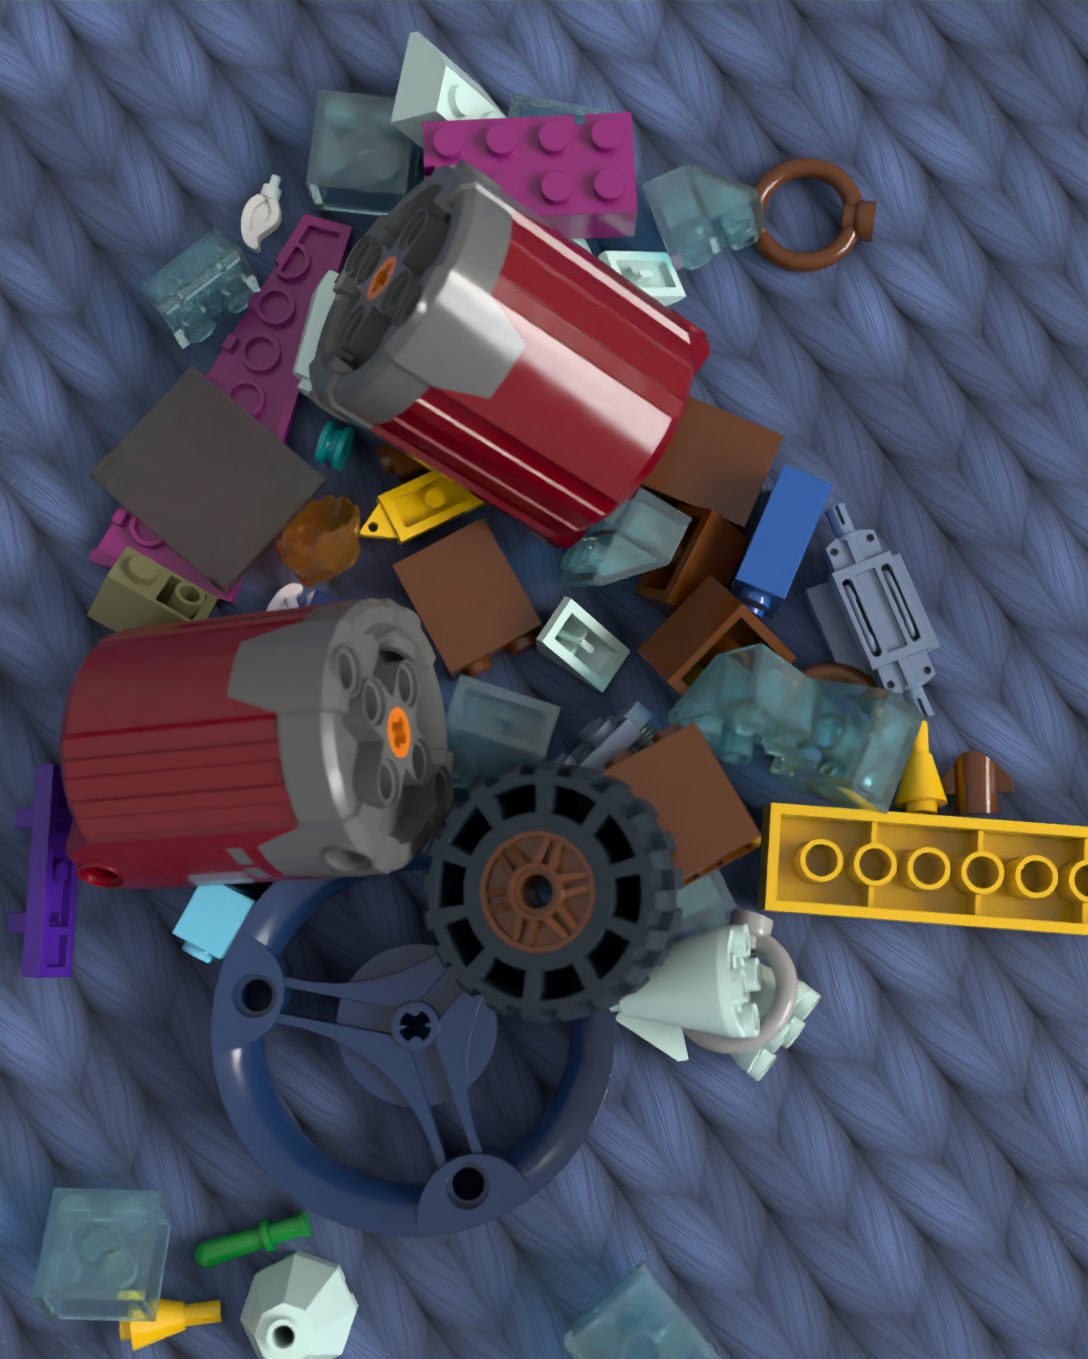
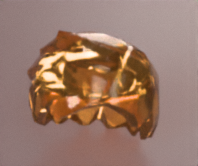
M326 495L318 501L309 499L302 512H295L282 530L281 538L274 541V546L282 561L295 572L303 586L314 587L316 584L328 582L330 579L338 577L340 573L351 568L357 562L361 552V546L358 543L361 525L359 506L352 504L347 497L341 496L336 499L332 495Z

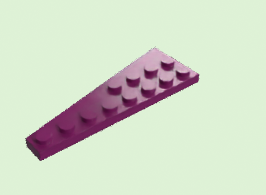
M304 214L276 258V266L259 293L255 292L248 302V310L233 334L229 333L222 343L223 350L209 372L207 374L203 373L166 432L167 438L150 465H145L137 478L139 482L123 508L119 507L111 519L113 523L96 550H91L88 558L91 564L111 570L125 548L129 546L218 598L217 601L235 606L303 395L297 389L300 381L292 372L312 294L329 269L339 273V276L342 273L354 237L351 226Z

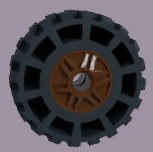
M539 762L536 765L518 764L504 768L500 777L496 779L485 777L469 788L471 798L467 802L455 801L443 816L444 822L448 824L442 834H433L427 850V854L433 856L430 872H422L421 892H428L429 911H424L423 917L427 932L434 931L440 944L434 950L444 968L452 966L460 974L457 978V984L469 996H485L487 998V1008L504 1016L516 1013L520 1014L523 1020L527 1022L545 1023L552 1020H562L564 1022L609 1009L619 1004V1001L624 997L638 992L650 981L649 973L654 967L664 963L672 949L669 943H667L671 930L680 928L683 909L676 907L677 890L684 889L683 869H675L671 853L677 850L675 841L670 831L661 830L656 821L659 813L647 799L637 798L631 792L632 787L616 777L606 776L596 769L558 762Z

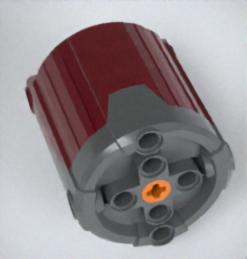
M460 158L457 163L436 167L432 176L413 188L388 215H380L368 232L353 247L346 260L344 269L333 288L336 296L324 322L315 358L309 364L312 390L308 397L334 417L346 423H354L519 522L529 532L556 549H568L579 543L589 527L604 520L618 509L638 489L656 466L682 418L689 398L692 379L709 356L707 333L670 307L667 308L507 194L496 182Z
M369 598L128 628L120 633H112L103 638L91 649L76 671L66 696L61 720V774L68 806L73 817L65 852L77 867L75 871L76 876L83 882L100 888L155 889L389 874L392 870L402 869L411 864L424 849L428 841L432 839L433 834L439 833L444 821L443 816L452 806L454 799L452 779L453 753L447 750V731L443 701L433 667L436 657L429 641L420 628V617L414 611L400 606L390 598Z

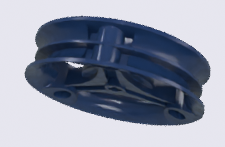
M441 826L438 834H442L446 827ZM431 840L428 841L424 849L411 864L402 869L392 870L390 873L410 870L430 871L433 856L428 855L427 850ZM380 875L275 881L248 912L228 948L215 987L211 1013V1051L219 1094L234 1130L257 1165L278 1187L297 1202L320 1216L349 1228L393 1237H431L477 1227L507 1214L547 1186L569 1163L583 1144L601 1109L614 1064L616 1011L611 1012L609 1009L571 1020L569 1053L564 1073L556 1094L546 1112L535 1127L510 1151L507 1152L494 1147H484L475 1122L470 1086L484 1071L496 1042L497 1012L487 1008V998L483 995L469 996L457 984V978L460 974L453 966L444 968L434 951L437 946L429 944L401 945L383 951L367 961L349 982L315 981L292 976L290 965L283 951L302 923L316 909L336 894L352 885ZM257 979L266 981L271 986L273 992V999L266 1009L254 1007L248 997V990ZM293 989L341 998L336 1021L288 1012ZM424 1012L430 1019L425 1024V1027H431L428 1037L421 1033L413 1038L410 1037L404 1029L410 1025V1023L404 1022L406 1014L409 1013L412 1016H416ZM280 1024L300 1027L337 1041L346 1067L365 1090L390 1104L410 1107L417 1115L430 1142L437 1163V1167L427 1183H402L368 1176L348 1168L318 1148L299 1129L278 1096L266 1059L264 1038L271 1034ZM454 1098L470 1148L461 1149L449 1156L433 1106ZM466 1167L475 1168L484 1178L483 1188L474 1194L463 1193L455 1184L454 1176L457 1171Z

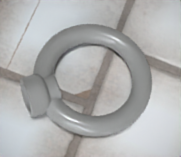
M732 910L728 925L747 924L751 944L750 955H761L770 965L776 981L775 996L770 1009L759 1021L758 1037L732 1038L680 1027L693 1042L717 1053L741 1054L764 1046L773 1040L786 1026L796 1005L798 993L796 970L785 948L770 936L774 922L764 915L748 910Z

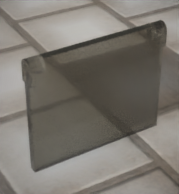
M192 365L110 454L107 453L89 476L101 489L111 494L207 577L210 583L224 595L230 593L251 566L327 483V480Z

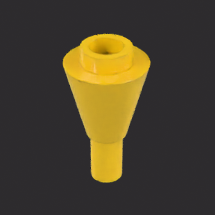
M912 720L907 722L908 754L905 755L895 806L906 809V813L937 815V808L946 806L948 802L932 754L929 753L928 724L924 720L916 723Z
M130 1294L129 1306L119 1308L121 1341L131 1340L133 1351L182 1332L188 1326L222 1322L220 1299L185 1304V1301Z

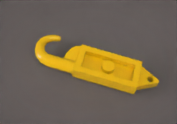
M431 471L379 495L376 499L378 505L360 530L359 537L396 540L398 545H401L487 503ZM375 525L377 527V531L371 532L368 529V526Z

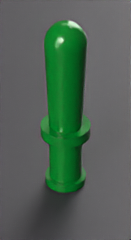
M303 1209L298 1211L296 1215L274 1222L270 1218L262 1219L258 1227L205 1240L195 1248L194 1260L200 1267L211 1268L263 1248L268 1252L277 1249L278 1243L303 1235L305 1238L312 1235V1227L308 1213Z

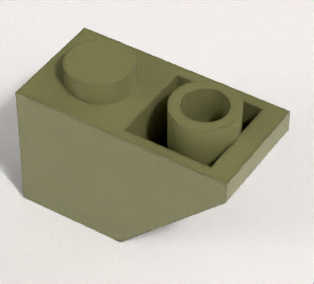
M127 546L107 574L87 616L120 633L128 628L206 619L218 598Z

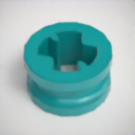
M329 420L318 439L315 450V463L323 465L325 462H330L334 470L341 471L348 460L353 446L354 428L347 426L344 430H340L337 428L336 422Z

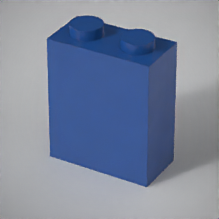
M785 464L769 494L729 588V591L759 620L762 619L763 615L772 618L785 600L833 486L829 482Z

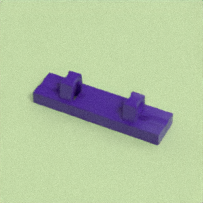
M36 765L33 807H17L15 828L31 829L26 913L10 912L8 933L24 934L21 977H72L78 877L75 874L77 867L65 852L73 817L65 795L60 765Z

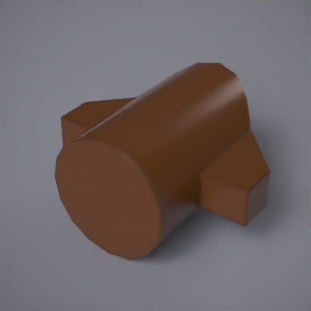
M976 751L962 753L940 779L945 796L956 795V810L959 816L999 814L998 793L1015 792L1014 779L992 758Z

